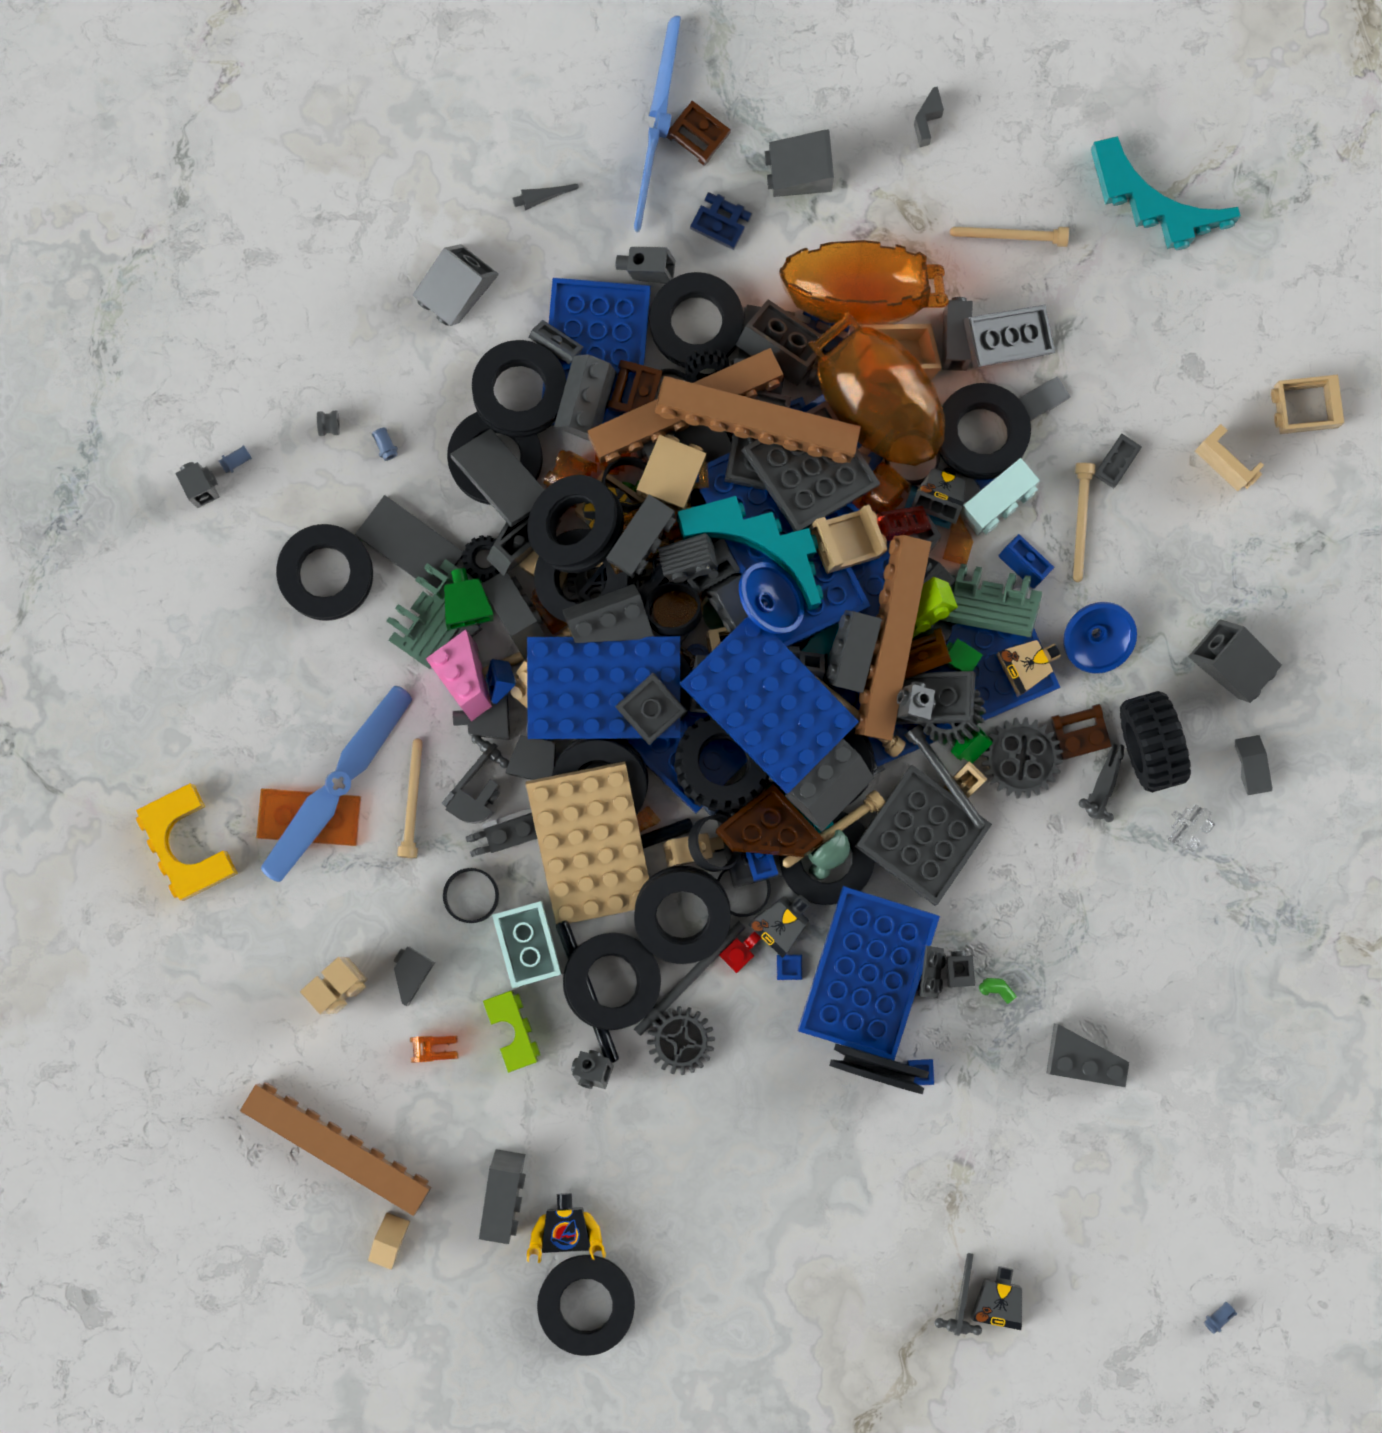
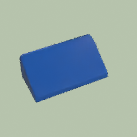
M1019 534L998 555L1022 579H1024L1025 575L1031 576L1030 587L1033 589L1055 568Z
M490 660L485 681L492 703L497 704L516 685V681L508 661Z

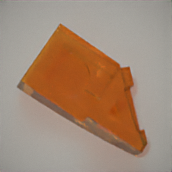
M959 514L956 524L952 523L942 559L967 565L973 539Z

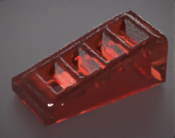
M923 506L882 511L877 515L878 527L887 541L893 540L894 536H909L931 529ZM913 515H915V517H916V519H917V522H918L917 525L915 524V521H914V519H913Z

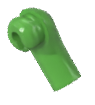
M986 978L979 985V990L983 995L999 993L1007 1004L1017 997L1003 979Z

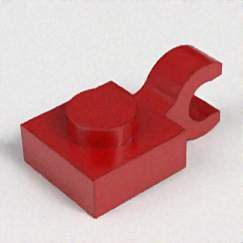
M754 931L743 943L736 938L719 956L738 973L755 956L750 949L761 937Z

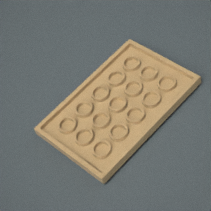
M625 761L526 781L555 923H562V921L573 923L635 910L637 896L642 886L649 879Z

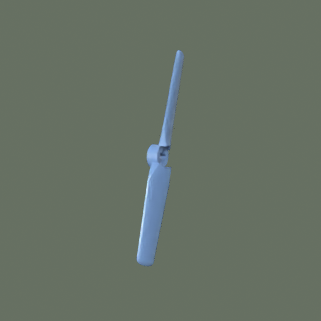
M674 16L668 22L653 101L649 116L655 117L653 128L649 127L648 147L634 222V230L637 233L640 232L658 141L660 137L666 138L671 123V114L667 113L680 28V16Z
M394 686L342 750L336 770L326 777L325 785L306 798L261 866L262 872L268 878L276 882L282 881L334 816L340 796L350 790L351 780L367 769L411 703L412 698L405 689ZM342 777L344 787L334 790L332 779Z

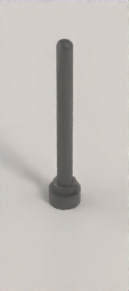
M918 724L904 734L909 743L912 742L914 745H918L977 828H982L984 820L925 738L927 736L923 732L924 728Z

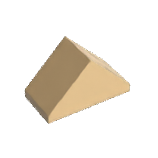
M970 761L953 776L967 798L987 780ZM945 785L943 788L950 792L948 787Z
M386 1212L374 1238L368 1261L392 1270L410 1221Z

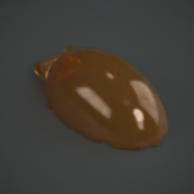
M868 240L828 242L820 244L819 249L808 251V248H803L788 256L783 267L779 270L783 289L796 307L826 323L862 328L863 325L896 324L914 316L923 308H943L949 303L943 281L944 267L939 264H926V255L921 252L916 254L908 252L905 246L895 244L894 248L880 246V242ZM929 279L934 280L935 293H930Z
M848 311L844 312V317L814 342L811 340L808 343L819 358L817 370L825 401L828 402L839 421L861 426L858 442L864 448L889 462L916 466L934 459L944 443L945 415L932 381L917 358L895 338L872 327L860 326ZM851 325L854 330L824 355L820 349Z

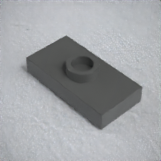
M1121 433L1093 476L1114 489L1142 446Z

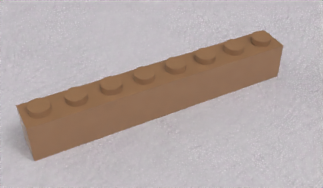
M771 348L702 378L694 382V384L753 399L758 395V391L764 389L771 391L780 386V382L783 381V373ZM656 399L596 426L587 432L600 463L605 461L612 463L618 460L621 454L630 451V453L639 451L644 447L643 444L649 441L655 443L659 435L665 437L667 433L674 430L676 432L683 431L689 427V424L677 418L665 419L660 414L654 413L657 404Z
M664 376L654 412L660 414L665 419L677 418L684 420L689 425L697 426L700 424L708 426L713 431L731 432L739 438L751 437L758 439L763 444L770 445L774 443L782 445L790 451H805L813 457L825 456L832 458L837 463L851 462L856 452L861 426Z
M899 535L894 536L889 545L890 558L884 570V589L879 595L880 609L879 614L876 615L882 621L863 693L860 692L859 703L861 704L859 714L855 717L859 722L854 726L856 728L855 734L892 741L899 708L897 696L903 688L931 547L930 541Z
M266 1082L263 1085L260 1083L255 1084L240 1109L242 1113L412 1216L417 1213L432 1188L427 1185L429 1181L419 1174L412 1176L406 1172V1166L395 1160L393 1163L384 1159L385 1154L374 1147L371 1150L367 1149L362 1145L364 1141L352 1134L349 1137L341 1133L342 1128L331 1121L328 1124L324 1123L319 1119L321 1115L309 1108L306 1111L297 1106L299 1102L288 1095L285 1098L281 1097L276 1093L277 1089Z

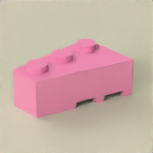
M465 629L428 656L426 660L472 722L491 708L492 705L482 672V663L479 660L477 643Z

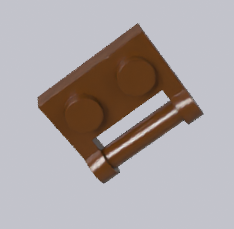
M691 101L670 127L666 138L670 141H676L697 157L699 163L705 166L731 133V129L694 101ZM684 127L707 144L706 150H702L679 132L681 128Z
M620 360L618 365L620 370L612 398L608 400L606 408L615 412L627 413L655 400L663 372L651 367ZM633 372L636 375L628 402L624 404L621 403L628 374Z
M941 628L935 629L932 634L912 641L904 679L952 662Z
M1100 704L1092 705L1091 709L1061 717L1059 715L1051 716L1056 740L1060 741L1058 744L1059 750H1063V753H1061L1062 760L1112 747ZM1092 718L1095 719L1096 725L1065 734L1063 732L1062 726Z

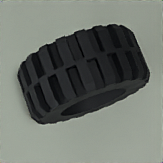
M1156 691L1125 700L1120 706L1121 729L1130 762L1143 789L1153 793L1186 783L1191 775L1189 751L1178 714L1167 694Z
M708 715L704 719L701 717L696 720L695 724L691 727L689 726L679 741L674 764L679 786H682L684 789V794L688 798L691 797L695 804L700 807L703 805L708 807L710 811L722 810L723 812H730L731 809L735 808L738 810L745 807L746 804L762 792L769 779V775L744 751L747 767L744 775L737 782L723 786L714 784L705 778L699 765L700 754L704 747L710 742L719 739L736 743Z

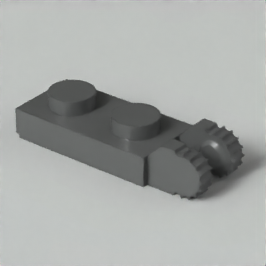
M532 814L488 827L484 831L466 836L467 842H475L486 837L489 846L479 847L470 851L471 857L488 852H498L536 840L537 835Z

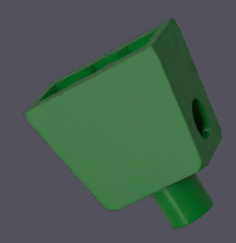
M465 568L451 571L453 583L444 586L447 631L494 621L493 611L480 580L477 578L468 580Z

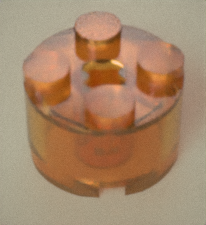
M561 450L556 457V466L553 471H549L546 474L543 484L549 487L554 482L572 475L591 477L592 471L597 473V464L570 450L567 452Z
M884 462L880 463L873 471L880 482L879 487L856 500L861 507L869 504L871 510L875 512L878 521H880V516L886 518L904 500L901 497L904 491L909 493L912 487L891 465H886Z

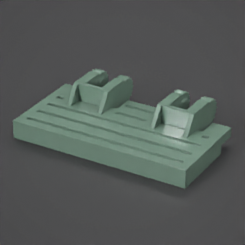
M446 559L439 568L448 573L447 576L428 563L424 567L429 574L436 576L442 581L438 588L429 584L423 577L418 576L415 579L417 583L434 594L431 597L422 591L411 607L412 610L420 614L419 617L399 604L396 606L395 609L398 613L414 622L409 630L394 618L389 617L386 621L405 634L403 638L394 632L388 641L429 669L431 665L426 658L448 643L457 631V629L447 631L444 586L453 583L451 571L459 568ZM467 574L468 580L474 579Z
M961 564L955 585L951 586L958 608L952 611L948 617L940 620L1031 637L1042 598V592L1032 590L1030 599L1027 598L1031 576L1025 575L1021 591L1013 590L1016 583V574L1009 573L1004 594H1002L1003 584L983 581L981 590L978 589L982 567L976 566L971 582L964 581L968 569L966 564Z

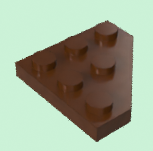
M774 784L716 829V834L732 851L805 857L824 840Z

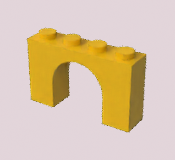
M191 783L136 810L138 814L136 821L142 831L146 830L150 838L147 840V844L152 853L156 852L160 859L158 867L164 876H168L171 882L168 886L173 897H178L182 901L238 874L227 851H221L196 864H184L173 855L169 845V837L174 825L181 819L205 808V804L196 786Z

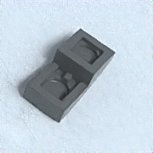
M1056 377L1020 397L1019 400L1025 406L1030 421L1071 397L1059 378Z

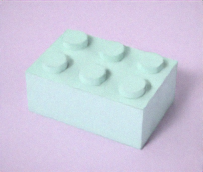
M1020 458L965 503L959 515L977 536L982 532L987 535L1000 522L998 519L1001 516L1004 519L1008 518L1016 511V508L1019 506L1018 502L1022 501L1024 504L1035 495V492L1038 491L1036 486L1040 480Z
M542 901L492 915L512 988L563 975Z

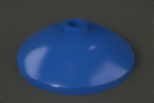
M766 562L753 564L744 571L739 582V596L748 617L757 626L772 634H787L796 629L804 616V601L794 579L782 568Z
M1111 602L1092 603L1080 609L1068 622L1063 637L1064 650L1069 660L1080 670L1088 673H1105L1119 667L1129 658L1136 645L1137 628L1132 616L1122 606ZM1094 629H1098L1096 634H1092Z

